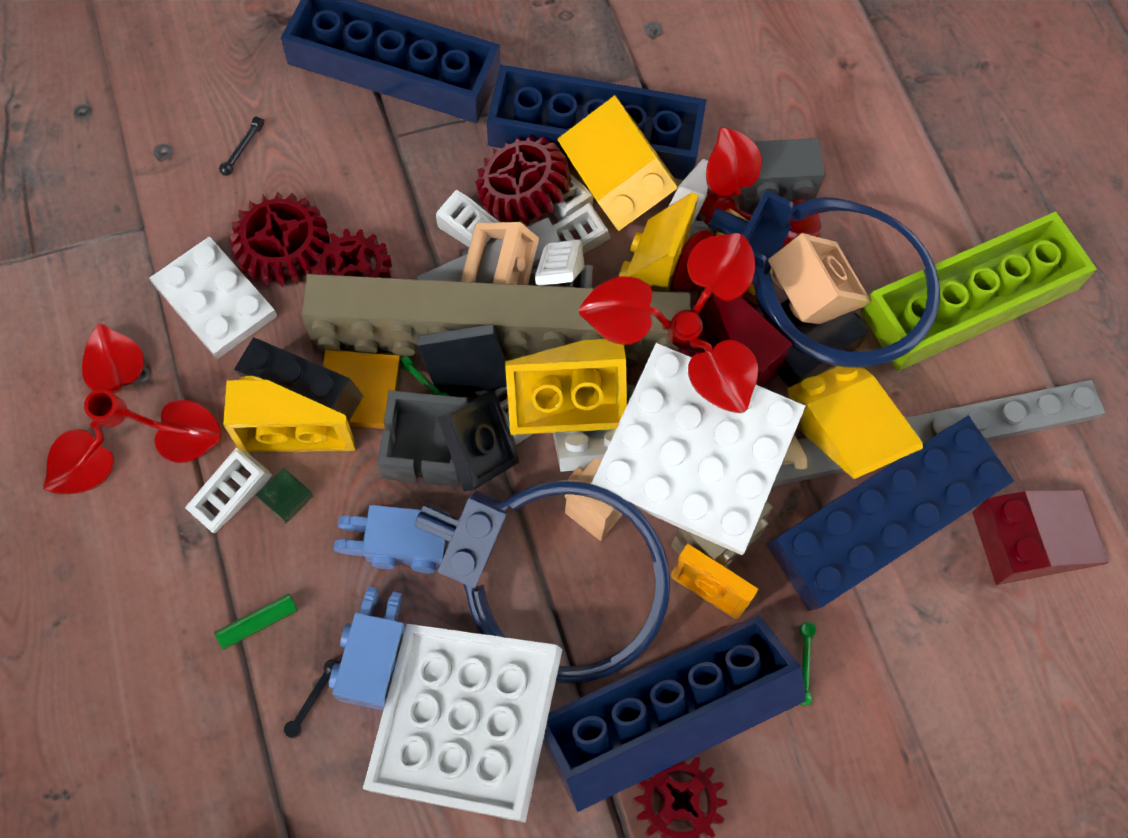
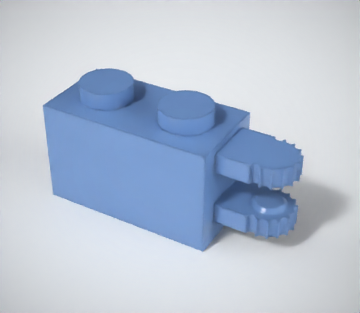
M369 505L368 517L344 515L339 517L337 527L346 531L365 532L364 541L335 540L333 550L346 555L364 556L366 561L371 562L373 567L380 569H394L395 565L411 566V570L415 572L434 573L435 569H439L449 541L415 526L417 516L421 510Z
M368 586L360 613L354 614L352 624L346 623L344 626L340 647L345 648L341 664L335 663L332 668L329 688H333L332 695L338 701L383 711L405 631L404 624L397 622L402 602V593L393 592L389 597L384 619L373 617L374 608L378 601V588Z

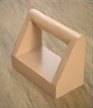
M521 222L476 223L460 282H476L487 237L503 240L493 284L528 285L539 237Z

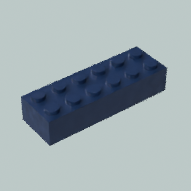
M300 0L281 36L284 53L289 65L474 123H478L497 80L501 65L500 44L356 0Z
M500 65L487 118V143L490 147L502 149L505 147V141L510 144L514 143L518 136L526 141L532 134L537 140L545 137L550 143L554 142L559 147L562 155L564 154L566 159L570 160L557 139L616 95L675 179L684 180L696 165L707 99Z
M969 415L922 443L923 449L892 462L766 543V546L809 611L824 607L1014 482Z
M758 614L549 712L543 743L577 812H580L805 702L806 695L801 666Z

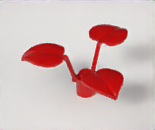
M726 127L719 128L717 140L706 167V182L709 189H707V196L699 210L701 215L707 217L704 220L706 225L709 224L717 208L724 211L731 208L748 221L752 217L751 214L737 209L734 200L729 196L739 195L741 187H749L757 181L761 172L762 157L758 147L750 138ZM798 199L791 202L796 205L805 200ZM819 213L801 221L795 220L789 224L792 228L782 248L801 233L819 237L820 229L822 228ZM711 229V233L707 230H700L687 240L674 270L673 288L677 290L700 289V286L696 285L688 274V257L696 244L703 239L716 236L717 231Z
M739 233L716 235L703 239L696 244L688 257V274L696 285L706 288L693 310H681L673 316L672 320H668L657 308L649 307L652 301V290L647 283L635 277L621 276L610 279L596 287L585 298L579 308V315L610 342L620 345L637 343L648 334L652 324L650 315H653L662 324V328L668 330V338L672 344L681 348L691 346L692 348L699 347L704 349L706 352L694 355L688 363V377L693 388L701 397L720 409L740 414L746 412L758 378V365L755 356L749 348L737 341L725 340L718 343L713 349L710 343L698 339L703 327L699 313L710 294L713 292L719 299L731 302L741 297L753 280L755 271L754 254L751 245L743 235Z
M99 323L90 335L82 360V376L86 385L92 390L85 399L84 410L87 416L93 419L90 425L95 430L96 439L91 433L82 429L70 430L61 434L54 441L48 453L43 489L52 493L71 495L87 492L101 485L110 475L114 465L112 452L100 446L104 441L102 427H115L121 424L125 418H130L159 429L154 438L155 447L163 458L174 463L194 461L217 445L222 437L220 425L207 409L190 400H174L164 405L161 411V422L127 409L125 402L115 394L121 392V385L132 384L140 377L144 368V354L139 345L132 339Z

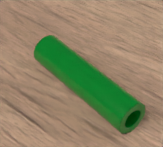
M288 593L215 631L214 634L219 645L224 650L296 613L298 609Z

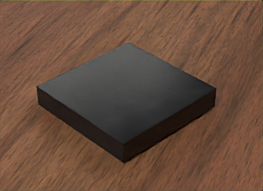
M494 324L418 336L417 347L433 385L441 393L446 392L450 396L507 387L506 359Z
M495 391L484 393L437 417L464 492L477 489L520 463Z

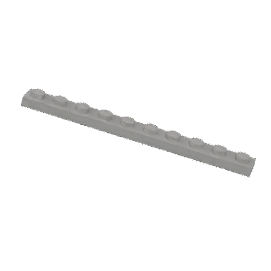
M1088 380L907 417L905 419L922 443H924L950 425L969 415L986 441L990 442L1099 419L1105 414V410L1093 381ZM808 438L800 439L798 442L807 457V469H795L793 464L781 465L772 487L845 471Z

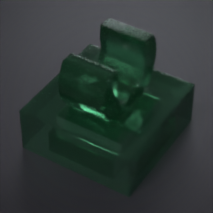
M283 467L256 494V497L287 524L310 501L313 494Z

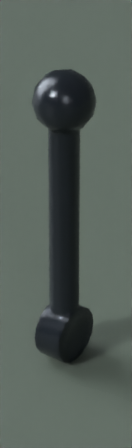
M257 116L253 118L251 128L227 162L220 164L219 172L223 176L232 174V166L255 133L262 130L264 126L262 118Z
M331 659L325 662L324 673L294 721H289L285 724L284 733L287 737L297 738L301 734V723L328 682L334 664L338 663L336 660Z

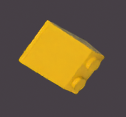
M616 95L557 139L590 192L618 231L678 188L677 181Z
M691 192L648 219L644 231L636 232L630 249L631 252H634L631 262L624 261L619 277H635L647 283L653 292H669L677 261L689 237L699 197L698 194Z
M607 339L582 340L505 362L510 435L617 429L627 407L624 345L615 344Z
M836 366L829 371L817 376L808 377L801 383L787 388L789 399L805 405L797 429L853 479L923 449L922 441L874 375L864 368Z
M244 376L239 380H227L223 425L237 448L248 453L356 451V443L346 415L256 376Z

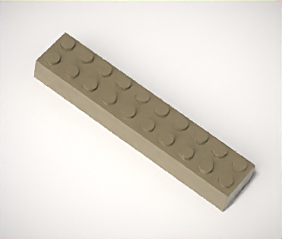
M307 274L301 316L313 348L323 352L325 350H355L360 353L393 352L395 355L403 357L405 355L412 356L415 353L420 354L417 347V340L420 335L494 324L505 359L508 361L582 340L605 339L579 315L581 304L594 290L593 288ZM652 291V301L649 307L657 308L668 320H672L677 312L690 310V293ZM650 315L652 324L648 334L637 343L624 345L626 368L635 367L638 364L646 365L656 343L680 351L681 347L671 343L668 338V330H664L662 324L653 315Z

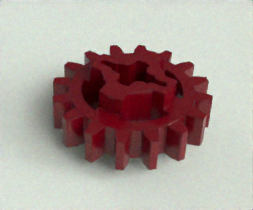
M344 229L343 237L338 238L334 233L330 234L331 243L329 245L325 243L324 247H321L322 254L318 253L319 256L315 258L319 265L311 267L314 275H329L328 271L331 264L334 267L332 269L334 276L392 278L390 271L392 262L390 255H388L386 244H378L377 235L375 234L366 239L363 229H359L356 236H351L348 229ZM372 258H374L376 261L375 270L371 268Z
M695 757L690 764H685L684 760L651 776L649 781L643 780L636 784L637 787L644 791V794L634 797L633 803L643 806L644 811L635 818L637 821L647 820L650 826L645 832L647 837L656 832L661 835L660 838H700V834L706 838H713L715 836L710 825L711 823L722 824L725 819L716 811L717 808L726 806L727 800L717 798L716 792L721 790L724 784L723 782L712 784L709 778L714 773L713 767L701 771L699 769L700 758ZM684 773L693 778L688 782H675L668 774ZM654 788L661 796L660 811L656 815L652 807ZM703 790L707 797L706 814L700 808V793ZM672 792L677 796L681 793L687 795L688 799L685 802V806L688 808V812L683 808L678 811L673 810L671 805L675 799L671 795ZM672 821H684L693 830L679 832L671 830L667 826Z

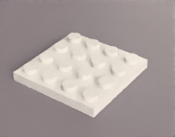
M656 343L591 484L619 495L638 510L743 555L805 409V405L755 385L746 412L740 414L720 409L701 397L690 383L688 363L691 357Z
M406 624L363 789L374 793L525 823L562 648L555 644Z

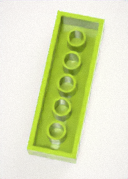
M1056 211L935 264L940 283V304L930 331L914 349L891 362L897 372L1077 291L1097 268ZM924 269L871 292L869 298L872 302L864 306L860 311L882 348L905 337L914 329L922 317L927 300V284Z

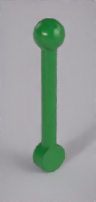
M407 355L400 358L402 368L406 372L409 371L433 395L449 396L446 392L441 393L413 365V362Z
M805 622L799 628V634L803 638L802 676L806 701L800 704L802 706L810 705L813 699L812 694L809 692L811 638L816 634V627L811 622Z

